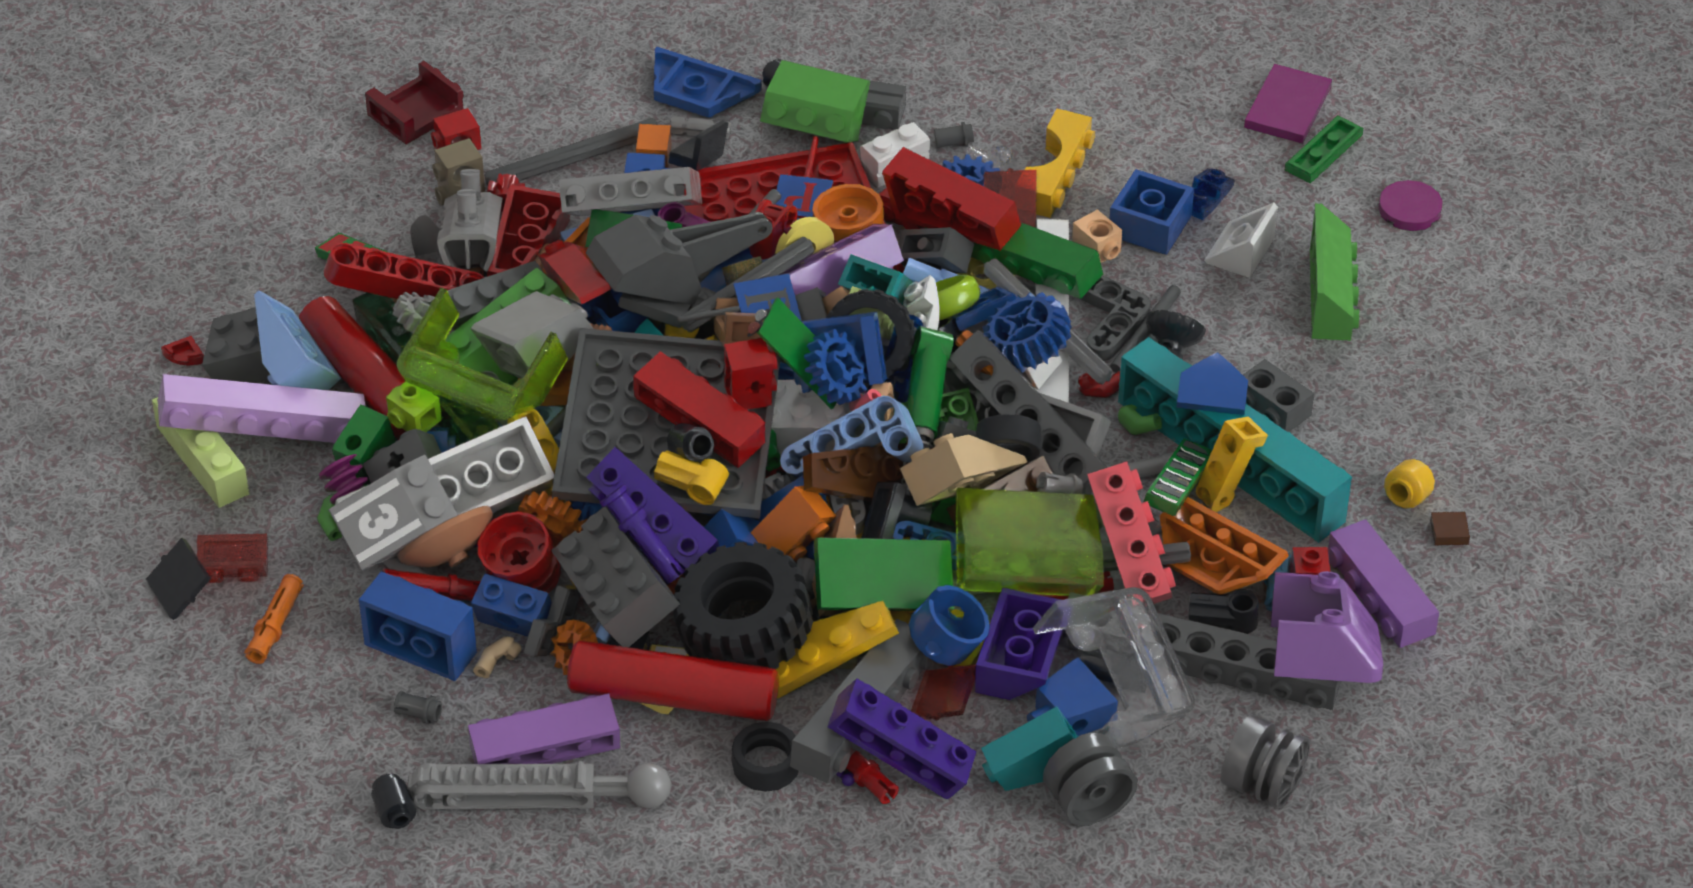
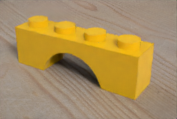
M1056 108L1046 128L1045 150L1053 154L1056 159L1045 165L1026 167L1015 187L1017 210L1051 218L1055 208H1061L1065 197V188L1072 187L1075 169L1082 167L1085 159V149H1091L1094 143L1095 131L1091 130L1092 117Z

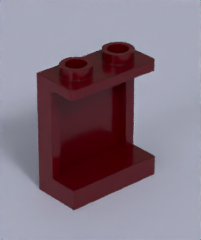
M425 61L418 63L419 76L388 95L385 96L375 87L365 92L367 115L405 145L434 129L433 118L464 109V94L461 87L445 77L439 69L433 68Z

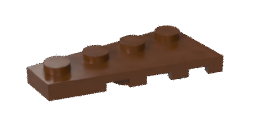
M908 443L898 444V451L905 449ZM883 445L811 453L803 456L804 490L871 502L877 482H898L901 484L903 475L900 468L903 467V462L887 453Z

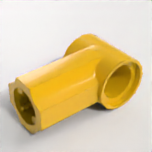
M668 450L662 451L654 470V479L685 490L691 499L702 505L714 503L729 477L727 468L716 460L704 459L701 463L694 462Z

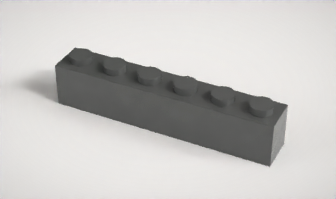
M896 619L894 623L899 634L871 648L792 740L790 767L829 783L837 772L842 773L845 770L852 754L862 749L827 727L838 694L858 678L899 703L904 692L907 689L911 690L915 686L920 673L924 669L928 670L931 667L933 660L926 657L916 647L911 638L908 623Z

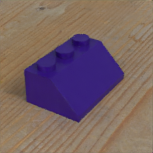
M1002 588L990 622L988 636L984 640L976 663L975 693L1011 700L1045 685L1071 602Z

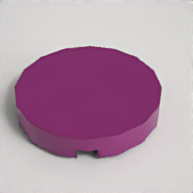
M1405 180L1386 186L1381 192L1378 209L1381 217L1386 222L1387 219L1393 222L1394 227L1402 230L1418 231L1431 227L1433 222L1440 219L1443 201L1440 194L1433 187L1419 181Z

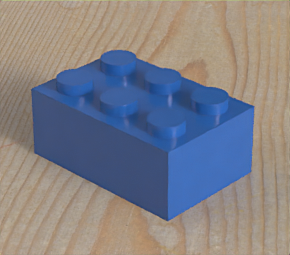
M382 571L359 598L364 645L453 681L458 679L477 653L473 607L468 606L462 601H455L436 593L432 589L417 586L401 577L392 576Z

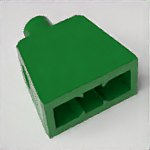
M360 404L333 445L332 452L335 461L357 454L350 461V464H362L363 468L355 475L357 478H368V481L363 486L371 484L363 463L371 459L377 450L389 447L396 442L388 416Z

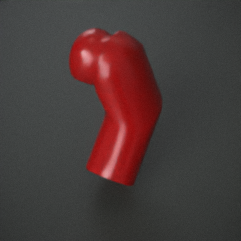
M1120 371L1113 374L1111 380L1106 381L1104 384H1098L1088 373H1084L1078 378L1079 391L1085 396L1108 398L1119 391Z

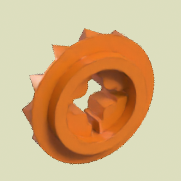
M567 620L564 625L557 626V635L551 638L554 643V650L549 654L556 658L554 667L562 668L563 675H567L572 651L568 648V643H573V646L579 640L598 643L596 634L584 621Z

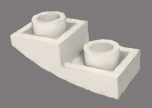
M929 275L920 282L915 281L911 283L904 292L905 299L903 305L909 311L910 319L913 320L914 334L919 326L938 330V291L935 279Z

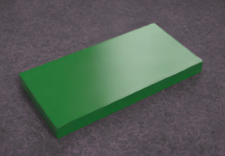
M816 538L814 540L817 610H854L883 601L889 611H915L938 586H953L950 540ZM954 606L949 608L950 612L955 609Z

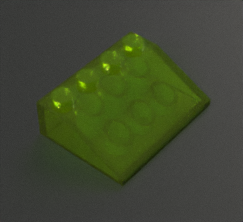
M973 488L956 489L957 587L965 591L1001 592L1002 588L1031 594L1069 596L1070 592L1094 597L1104 586L1103 549L1093 495Z

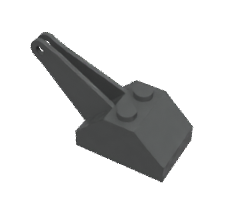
M754 212L740 217L671 230L668 229L667 222L658 216L650 215V217L635 214L594 236L586 254L614 291L693 305L702 290L698 279L699 275L770 235L773 227L762 212Z

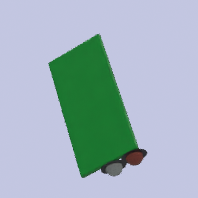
M777 297L770 309H760L756 312L755 322L749 324L747 336L750 337L757 333L818 395L819 386L817 384H810V380L813 378L812 373L805 372V368L810 366V362L804 358L805 354L810 353L807 344L814 341L813 337L815 335ZM827 394L819 396L831 410L834 409L836 401L828 403Z

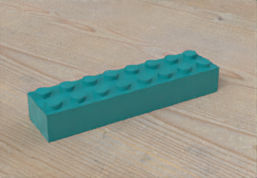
M1150 337L1121 356L1118 403L1122 406L1128 404L1135 405L1137 407L1136 411L1141 416L1159 414L1162 427L1158 431L1178 445L1183 438H1186L1212 450L1225 421L1249 416L1268 437L1263 446L1256 447L1238 487L1318 543L1329 536L1330 532L1335 531L1346 522L1352 476L1343 468L1336 466L1318 451L1310 448L1298 440L1292 433L1285 431L1269 420L1267 416L1259 413L1247 404L1245 406V415L1177 408L1180 374L1192 365L1171 353L1165 346L1158 344Z

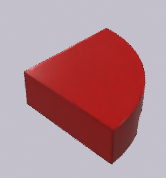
M192 336L161 347L163 356L173 363L187 366L203 363L204 354Z

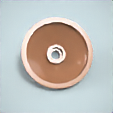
M490 506L472 509L427 531L398 553L399 561L407 566L425 568L446 563L454 567L469 558L467 552L478 544L481 533L492 521L493 512Z

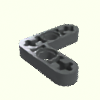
M1102 275L1081 298V300L1109 313L1089 334L1087 346L1103 361L1110 360L1133 336L1148 316L1151 308L1150 299L1144 294ZM1103 293H1113L1116 297L1106 299L1100 295ZM1121 324L1127 328L1119 331L1112 329L1111 326Z

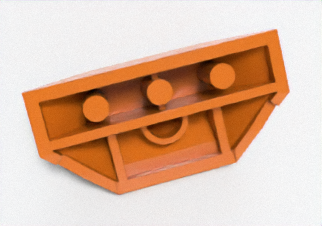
M1187 497L1175 516L1165 512L1159 515L1163 544L1187 542L1190 545L1191 561L1167 564V566L1218 595L1267 579L1289 556L1288 551Z

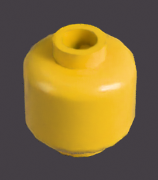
M1416 459L1404 460L1387 474L1384 481V489L1390 501L1398 507L1405 509L1414 508L1431 495L1435 486V479L1430 468L1422 461Z

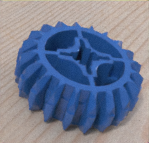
M1029 292L1026 297L1021 298L1017 295L1016 300L1012 302L1006 301L1004 307L995 308L996 314L987 317L988 324L982 327L983 334L1022 373L1028 367L1036 370L1037 365L1041 363L1048 364V359L1051 357H1059L1058 350L1067 347L1066 340L1071 338L1070 329L1072 328L1071 320L1064 305H1061L1060 301L1056 300L1053 295L1046 297L1043 292L1036 296Z

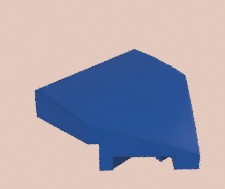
M1217 352L1181 372L1177 408L1245 415L1248 380Z

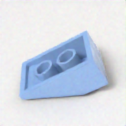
M257 291L254 294L262 363L270 373L267 376L270 383L279 386L329 390L341 377L295 312L265 293Z

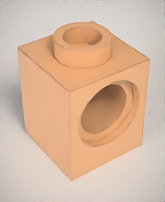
M1097 209L1073 222L1072 242L1097 250L1100 262L1102 263L1106 260L1114 259L1121 252L1122 229Z

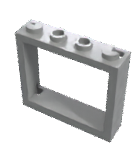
M690 167L559 180L562 212L573 216L591 215V210L594 209L627 212L658 209L671 202H678L684 206L702 204L700 175L698 171Z

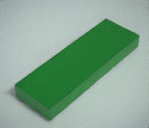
M1337 115L1285 163V171L1311 184L1363 135L1364 128Z

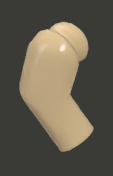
M502 637L483 650L473 672L476 676L489 678L497 661L503 655L508 660H514L522 649L521 645L515 642L513 637Z

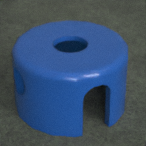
M951 585L938 586L912 613L909 621L910 635L916 647L929 659L947 666L961 664L988 636L990 629L988 615L980 602L965 590ZM951 606L961 607L964 617H956L950 612L949 608Z

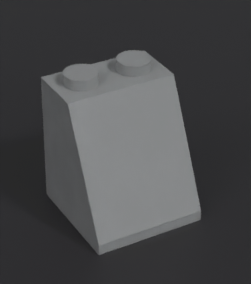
M535 291L474 323L470 329L501 371L545 389L576 352L580 328H594L586 319L588 317L587 312L578 304L572 303L570 305L553 294L547 296Z

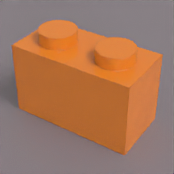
M796 486L750 533L758 543L765 544L767 549H770L771 546L783 551L784 555L790 556L797 562L799 558H803L806 555V547L816 538H822L829 531L830 527L828 525L836 518V514L819 493L806 491L804 486Z

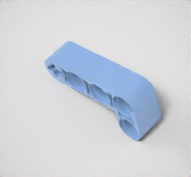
M883 395L789 445L782 452L780 463L785 472L799 478L803 476V459L801 458L811 453L825 452V447L831 440H835V447L832 451L851 450L866 446L873 447L882 442L887 453L902 462L909 463L912 461L910 456L923 449V443L908 409L892 397ZM894 407L893 417L885 421L884 415L886 411ZM864 423L865 429L863 434L855 438L856 428ZM904 437H908V445L906 446V448L902 451H898V443L900 442V440Z

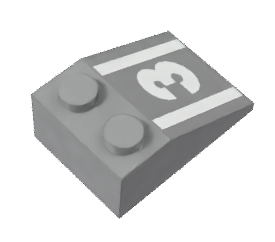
M425 454L394 469L329 509L361 571L398 554L405 546L419 536L458 516Z

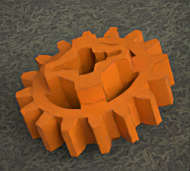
M532 491L530 495L526 494L516 511L532 514L541 520L550 535L554 547L575 530L577 533H580L583 530L581 525L588 520L579 521L578 518L582 513L581 510L572 509L570 501L564 503L558 497L552 499V495H548L546 491H542L541 495L535 491Z

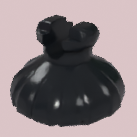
M1167 310L1151 311L1146 319L1147 328L1158 340V344L1165 346L1180 359H1183L1181 354L1182 347L1198 344L1206 332L1205 327L1197 320L1178 312Z

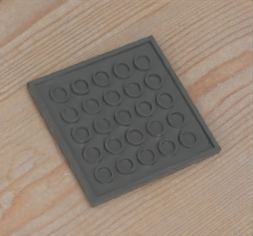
M580 328L552 488V499L558 497L559 500L600 503L588 491L592 485L586 477L616 447L686 512L717 514L720 509H723L733 516L760 518L777 391H772L771 406L748 410L757 413L765 422V443L744 464L737 468L714 451L706 458L723 464L729 472V477L714 503L702 505L691 499L685 490L654 479V470L662 451H669L667 437L675 424L634 397L633 376L661 351L668 357L679 360L686 369L696 376L704 377L711 386L724 394L726 392L724 388V347L722 343L717 340ZM775 352L778 369L773 371L778 384L781 357Z

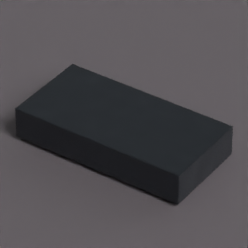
M877 482L861 539L893 538L907 486L898 482Z

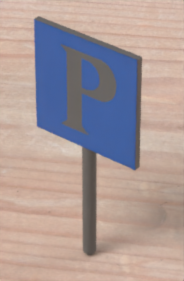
M789 273L733 283L739 306L689 314L677 318L679 323L725 315V312L760 314L764 310L770 309L775 298L778 297L802 321Z

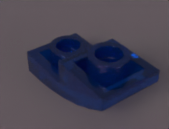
M1207 168L1196 175L1192 183L1194 188L1192 216L1203 220L1211 214L1232 189L1235 179L1225 176L1223 171L1214 168Z

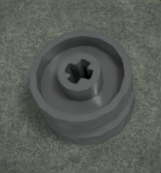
M1101 733L1085 734L1072 739L1060 747L1049 759L1043 772V781L1055 799L1059 801L1058 803L1072 824L1079 826H1090L1114 816L1131 801L1137 790V777L1125 759H1122V755L1110 737Z

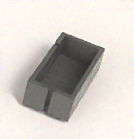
M603 507L581 525L583 530L580 533H577L575 530L551 551L605 630L621 646L630 647L678 607L680 603L628 532L624 533L619 530V522L607 507Z

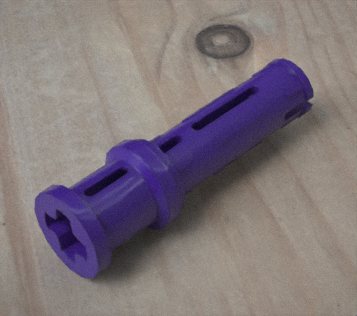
M623 484L605 497L600 504L602 507L609 509L619 522V530L629 533L663 578L666 585H668L685 571L645 520V510L637 507L626 492L627 486Z

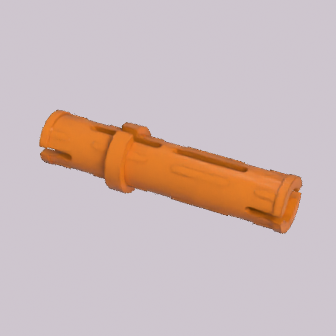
M293 574L284 575L265 615L255 624L253 628L254 636L244 651L245 657L252 663H264L272 645L280 639L282 635L281 627L304 587L303 581L298 576Z

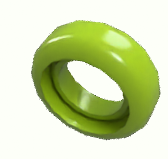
M957 275L936 282L939 298V320L963 312L977 303L981 292L974 277Z

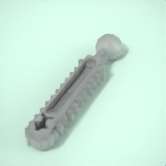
M578 761L577 764L427 763L420 765L413 774H409L407 785L414 804L423 810L594 808V796H629L630 800L637 806L650 809L664 803L668 799L672 787L668 772L658 764L650 762L639 764L630 771L629 775L595 776L594 763L584 764L583 761Z

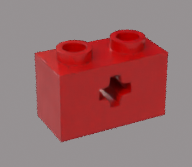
M762 338L724 344V388L726 394L732 396L739 405L747 410L771 406L772 391H777V382L773 371L778 369L775 351L768 350L767 343Z

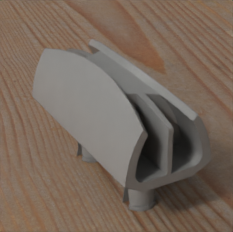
M465 169L460 173L461 190L444 201L443 216L441 217L442 221L440 222L441 226L437 238L438 249L443 263L447 266L459 268L466 265V269H470L473 264H479L483 271L487 272L495 254L502 198L490 192H481L480 170Z

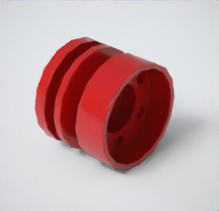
M512 512L493 519L485 527L478 540V556L488 575L550 593L556 587L561 575V564L551 551L555 547L541 520L532 514Z

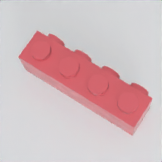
M1126 461L1087 474L1131 607L1143 608L1171 599L1172 593L1170 588L1176 587V583L1170 566L1166 568L1162 566L1159 556L1165 554L1159 534L1152 536L1148 523L1154 521L1148 501L1143 503L1140 501L1137 490L1143 489L1137 469L1130 471Z

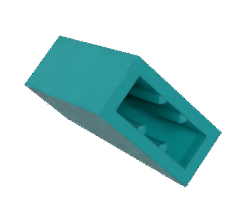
M850 254L838 285L849 291L852 286L862 290H881L889 296L893 295L903 306L904 292L913 282L899 271Z
M1056 706L982 747V752L987 762L982 764V767L991 783L998 781L1005 791L1044 782L1043 772L1049 759L1060 747L1079 736Z

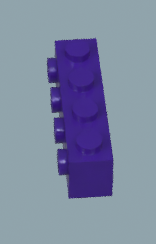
M616 447L586 477L592 485L588 491L600 502L614 490L625 484L628 488L626 492L637 507L645 510V520L684 570L691 564L696 565L700 556L705 553L710 555L720 546L718 540Z
M858 678L838 694L827 726L944 799L951 798L967 784L977 752Z

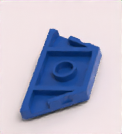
M660 47L655 48V101L710 118L762 90V80Z

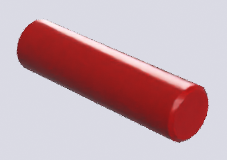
M324 296L312 300L301 311L299 315L300 321L349 387L355 393L364 394L365 404L370 409L387 416L386 396L395 387L402 385L409 378L335 298ZM390 422L394 436L400 440V436L406 431L402 428H396Z
M579 640L574 644L571 651L567 686L571 693L598 696L609 694L611 699L769 721L772 719L776 708L779 673L775 668Z

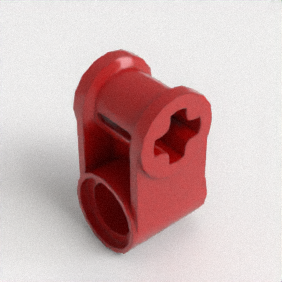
M763 199L755 212H762L772 224V232L765 239L749 247L752 257L762 260L769 259L775 255L780 237L783 233L787 234L792 229L790 225L797 220L798 216L797 208L793 205L783 207L772 204V201L768 199Z

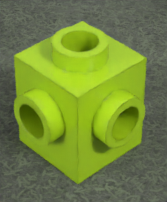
M411 377L402 385L395 387L386 396L387 416L396 428H402L405 431L418 429L427 432L442 420L439 398L434 395L428 386L420 385Z

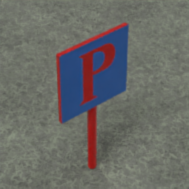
M817 136L813 137L804 177L780 174L777 191L781 194V199L775 205L782 206L786 204L795 206L798 218L813 217L814 201L822 192L832 188L833 180L810 178L819 141Z

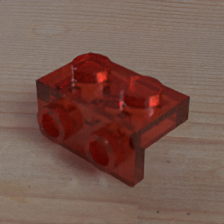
M267 533L197 535V557L211 578L208 583H220L224 581V578L237 577V580L241 582H256L259 577H268Z

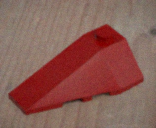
M557 240L545 246L546 252L538 255L548 277L559 285L566 297L580 304H584L612 289L587 256L586 251L588 248L568 241L563 243L562 240Z

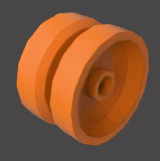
M844 184L832 187L822 192L813 204V217L818 218L831 228L834 234V243L873 224H885L883 221V202L880 195L872 188L860 184Z

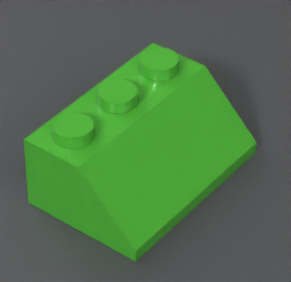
M782 60L766 90L760 122L843 142L858 141L871 80Z

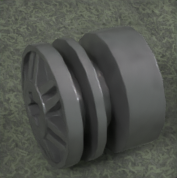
M1253 714L1249 715L1244 719L1230 743L1221 769V783L1241 793H1247L1256 783L1255 796L1257 800L1265 801L1268 798L1269 805L1275 808H1282L1302 779L1310 751V740L1302 735H1297L1294 738L1293 731L1288 729L1283 730L1275 739L1276 727L1274 723Z

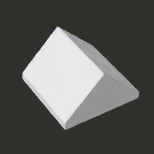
M1273 202L1229 221L1204 261L1207 264L1250 278L1274 240L1278 206Z

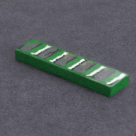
M1183 438L1147 491L1143 502L1148 501L1150 507L1175 516L1202 476L1212 449Z

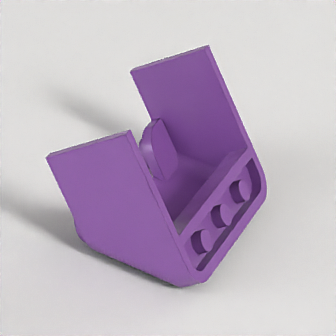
M1328 571L1320 572L1318 575L1275 572L1271 627H1278L1274 676L1363 683L1380 681L1383 674V658L1378 624L1348 584L1340 578V575Z

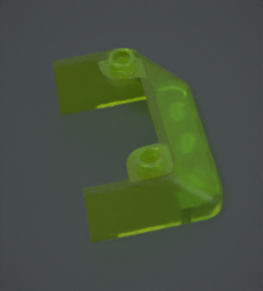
M440 288L398 358L397 368L402 378L410 384L498 420L509 419L540 406L568 360L557 334L550 331L524 378L518 380L514 386L459 364V351L454 344L445 341L460 314L448 291Z

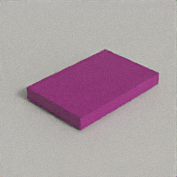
M1274 64L1245 118L1244 128L1303 144L1331 89L1332 79Z

